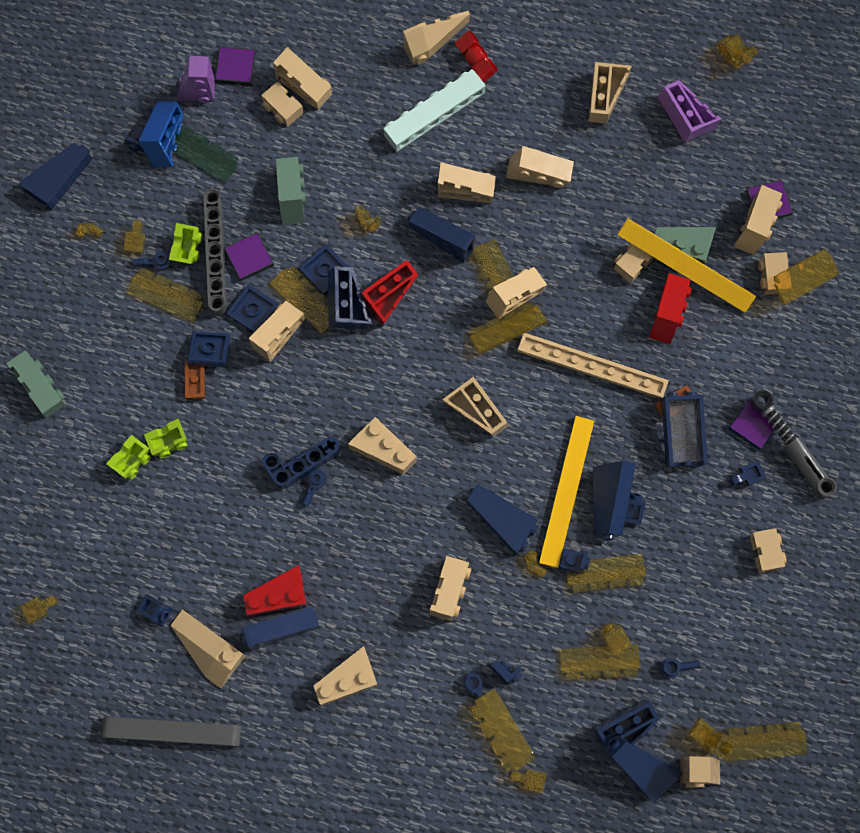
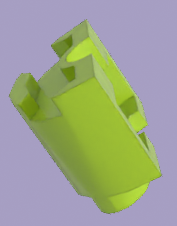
M176 223L174 243L171 247L169 260L190 264L198 262V244H201L203 240V233L199 232L198 227Z
M179 419L166 424L163 428L144 434L151 454L159 456L160 459L170 456V452L174 450L180 451L188 447L187 438Z
M131 435L123 444L121 450L114 454L106 464L124 478L132 480L138 474L139 467L146 465L150 460L151 456L148 455L149 448Z

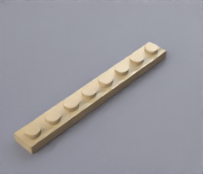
M523 333L517 351L658 399L663 398L669 381L527 333Z

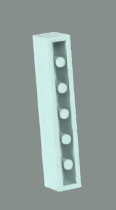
M473 69L462 73L456 81L447 83L444 89L432 93L429 99L417 103L414 109L409 112L405 111L396 121L387 123L384 128L385 138L395 151L398 152L483 95L486 85Z

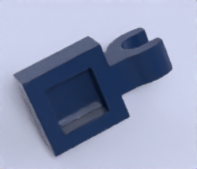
M759 461L741 467L739 469L741 474L731 477L729 483L731 487L745 482L748 487L765 480L766 476Z

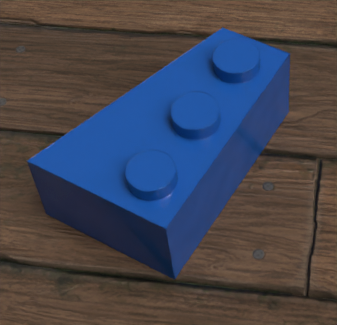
M157 101L140 136V146L153 167H173L174 162L171 161L173 151L177 149V145H174L176 135L180 134L184 115L177 101Z

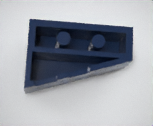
M334 266L328 272L329 327L366 329L372 324L365 309V302L362 301L359 292L360 287L353 267Z
M644 699L593 727V730L603 749L616 735L636 744L657 723L659 717L651 702ZM607 755L611 764L617 766V764Z

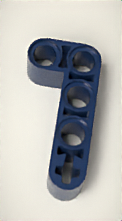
M328 437L285 465L277 454L268 453L263 457V465L275 485L280 489H286L307 476L311 471L318 469L335 458L340 452V445L336 438ZM329 444L334 446L335 449L333 451L328 449ZM313 454H318L320 459L313 462L310 460V457ZM274 459L277 461V464L274 467L267 466L269 460ZM296 465L304 466L301 472L294 471ZM281 475L288 477L284 483L278 482L277 479Z

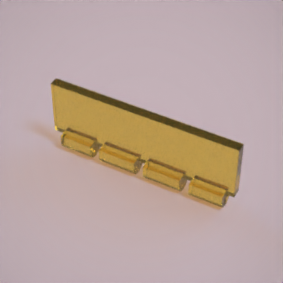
M496 239L476 246V250L470 253L475 265L482 263V265L477 267L482 280L490 279V281L485 283L488 292L494 286L514 277Z
M823 249L774 276L776 283L774 286L782 304L786 305L839 275V272L831 254H828V251Z
M294 266L288 270L285 268L270 282V285L286 301L304 313L305 319L322 335L329 328L328 305L324 306L328 299L319 290L312 294L311 292L316 287L306 277L299 281L303 274Z
M144 268L141 269L139 274H135L126 292L127 294L188 321L195 322L204 304L201 301L204 294L191 289L189 294L186 295L188 287L174 282L170 288L172 280L157 275L155 280H153L155 273Z
M529 302L519 307L521 313L514 309L503 316L504 321L495 318L486 322L487 329L483 325L471 329L472 336H470V339L479 354H482L548 323L547 319L537 305L534 306L532 302Z
M642 553L591 559L588 570L584 569L582 575L566 571L568 586H572L573 593L586 592L587 584H590L591 591L607 589L606 582L608 581L610 589L626 587L625 579H628L629 586L643 585V577H646Z
M638 644L559 649L561 674L565 673L566 681L580 680V672H583L584 680L600 679V671H603V678L620 677L619 670H623V677L638 676L637 669L641 668Z
M495 688L474 701L476 705L469 709L476 721L484 717L485 720L479 726L486 738L495 736L489 743L496 755L499 756L505 753V756L499 760L506 772L513 768L517 771L536 759Z
M800 722L785 723L786 731H783L782 723L765 725L766 733H763L762 725L745 727L746 735L743 734L742 727L728 728V737H725L728 762L808 754L805 729H801Z

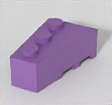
M190 56L185 66V71L182 73V78L179 80L178 100L199 101L201 103L214 101L215 79L209 57Z
M679 80L664 86L658 99L684 142H687L715 130L722 119L709 111V107L706 104L703 105L695 98L696 95Z

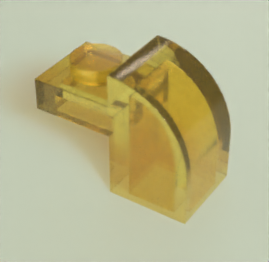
M729 34L716 44L721 55L736 69L751 62L753 56L758 53L755 46H745L739 34Z
M701 718L697 719L688 732V735L699 746L725 762H728L738 747L727 735L716 731Z

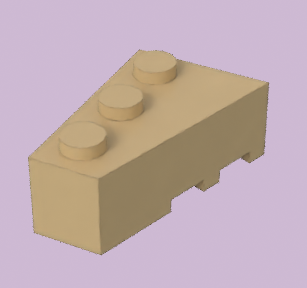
M474 377L442 399L451 408L493 437L509 426Z
M446 556L435 597L430 608V615L453 621L454 617L458 618L461 607L457 605L458 600L464 597L466 587H463L465 579L469 580L471 568H468L469 562Z

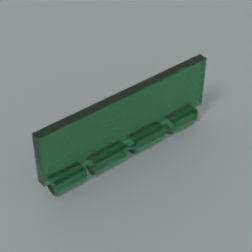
M182 125L180 134L176 135L174 145H177V149L173 152L226 184L238 167L236 162L239 158L228 151L223 157L225 149L213 142L208 146L210 140L198 133L192 138L195 131Z

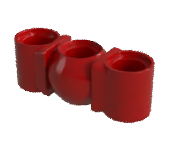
M470 30L455 41L457 48L465 55L466 61L483 83L498 72L497 67L488 58L486 51L481 47L478 39Z

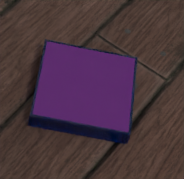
M750 398L728 429L760 451L775 429H772V425L768 423V419L764 418L762 413L760 414L751 408Z

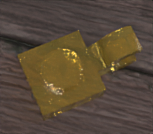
M134 220L132 232H126L123 249L125 252L144 253L146 235L142 234L143 224L140 220Z
M53 595L43 601L40 597H36L20 607L28 623L32 624L47 616L46 609L58 605L59 601Z
M527 769L525 775L512 771L510 780L524 783L522 788L524 790L543 794L547 773Z

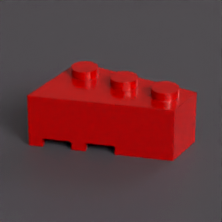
M671 273L668 274L649 338L671 344L677 327L681 328L684 320L681 313L686 311L688 302L685 299H689L692 290L689 287L690 279Z
M299 565L243 595L246 615L249 618L307 607Z

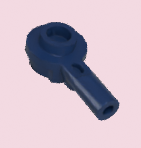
M161 251L157 252L153 258L133 259V265H154L155 268L164 270L170 266L171 260H169L170 256L168 253Z
M317 469L308 474L309 488L301 503L302 505L308 507L315 491L326 484L327 479L323 471Z
M668 658L660 665V671L666 678H674L682 670L700 668L699 660L680 663L672 658Z
M476 673L467 674L463 679L464 689L469 693H474L483 710H488L491 706L481 691V677Z

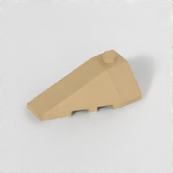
M469 11L450 15L444 21L435 19L433 24L426 25L424 22L404 30L403 48L412 65L425 63L427 59L468 24L470 18Z
M184 610L179 613L170 625L204 676L220 688L224 686L245 658L244 654Z

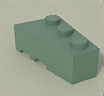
M298 157L276 159L278 197L282 224L305 223L303 204L306 203L305 192H302V189H305L304 178L300 176L304 175L303 164H299Z
M657 227L654 234L705 264L716 227Z
M26 350L6 363L46 418L65 406L63 402L64 395L59 389L55 390L53 388L54 381L49 374L44 375L41 371L44 369L43 365L38 359L34 361Z

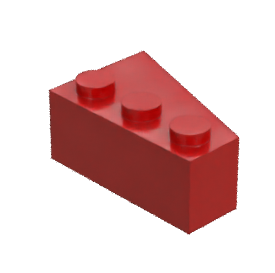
M408 260L361 292L362 300L382 326L418 276Z

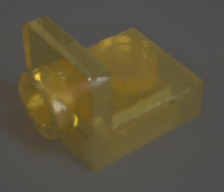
M361 204L354 207L355 215L364 232H372L379 228L381 225L380 216L371 219L368 210H364Z
M608 623L602 628L603 631L599 633L601 637H604L614 655L632 645L620 624Z

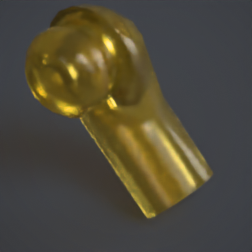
M84 223L76 227L75 234L78 237H84L86 233H92L101 238L105 230L93 223Z
M529 551L524 558L527 570L543 578L547 570L538 565L537 553Z

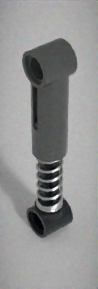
M761 390L753 395L750 400L751 408L760 414L762 413L764 418L768 419L772 429H775L776 434L780 436V440L784 441L786 446L783 448L812 486L814 494L819 498H827L833 495L837 489L836 482L828 477L801 438H795L794 433H791L790 427L786 426V422H783L782 417L778 415V411H775L772 395L765 390ZM758 397L765 400V406L758 403ZM822 483L828 486L827 493L822 491Z

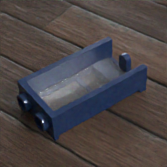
M685 392V396H678V393H666V397L660 398L662 404L665 467L708 464L703 395H697V392Z

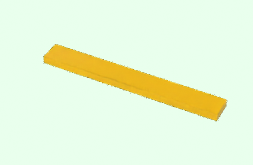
M629 218L626 219L617 234L743 312L747 311L756 298L754 294Z
M575 417L539 561L541 565L557 569L559 567L594 420Z

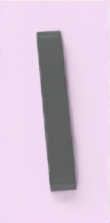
M209 189L204 193L208 305L213 315L222 316L227 311L223 205L220 193L215 189ZM211 198H217L215 202H209ZM212 215L218 216L215 220L210 219ZM214 232L219 233L217 237H210ZM214 250L220 251L217 255L211 254ZM216 267L221 268L217 273L212 272ZM215 285L221 286L217 291L212 290ZM216 303L222 304L218 309L213 308Z
M103 717L101 738L239 747L241 726Z

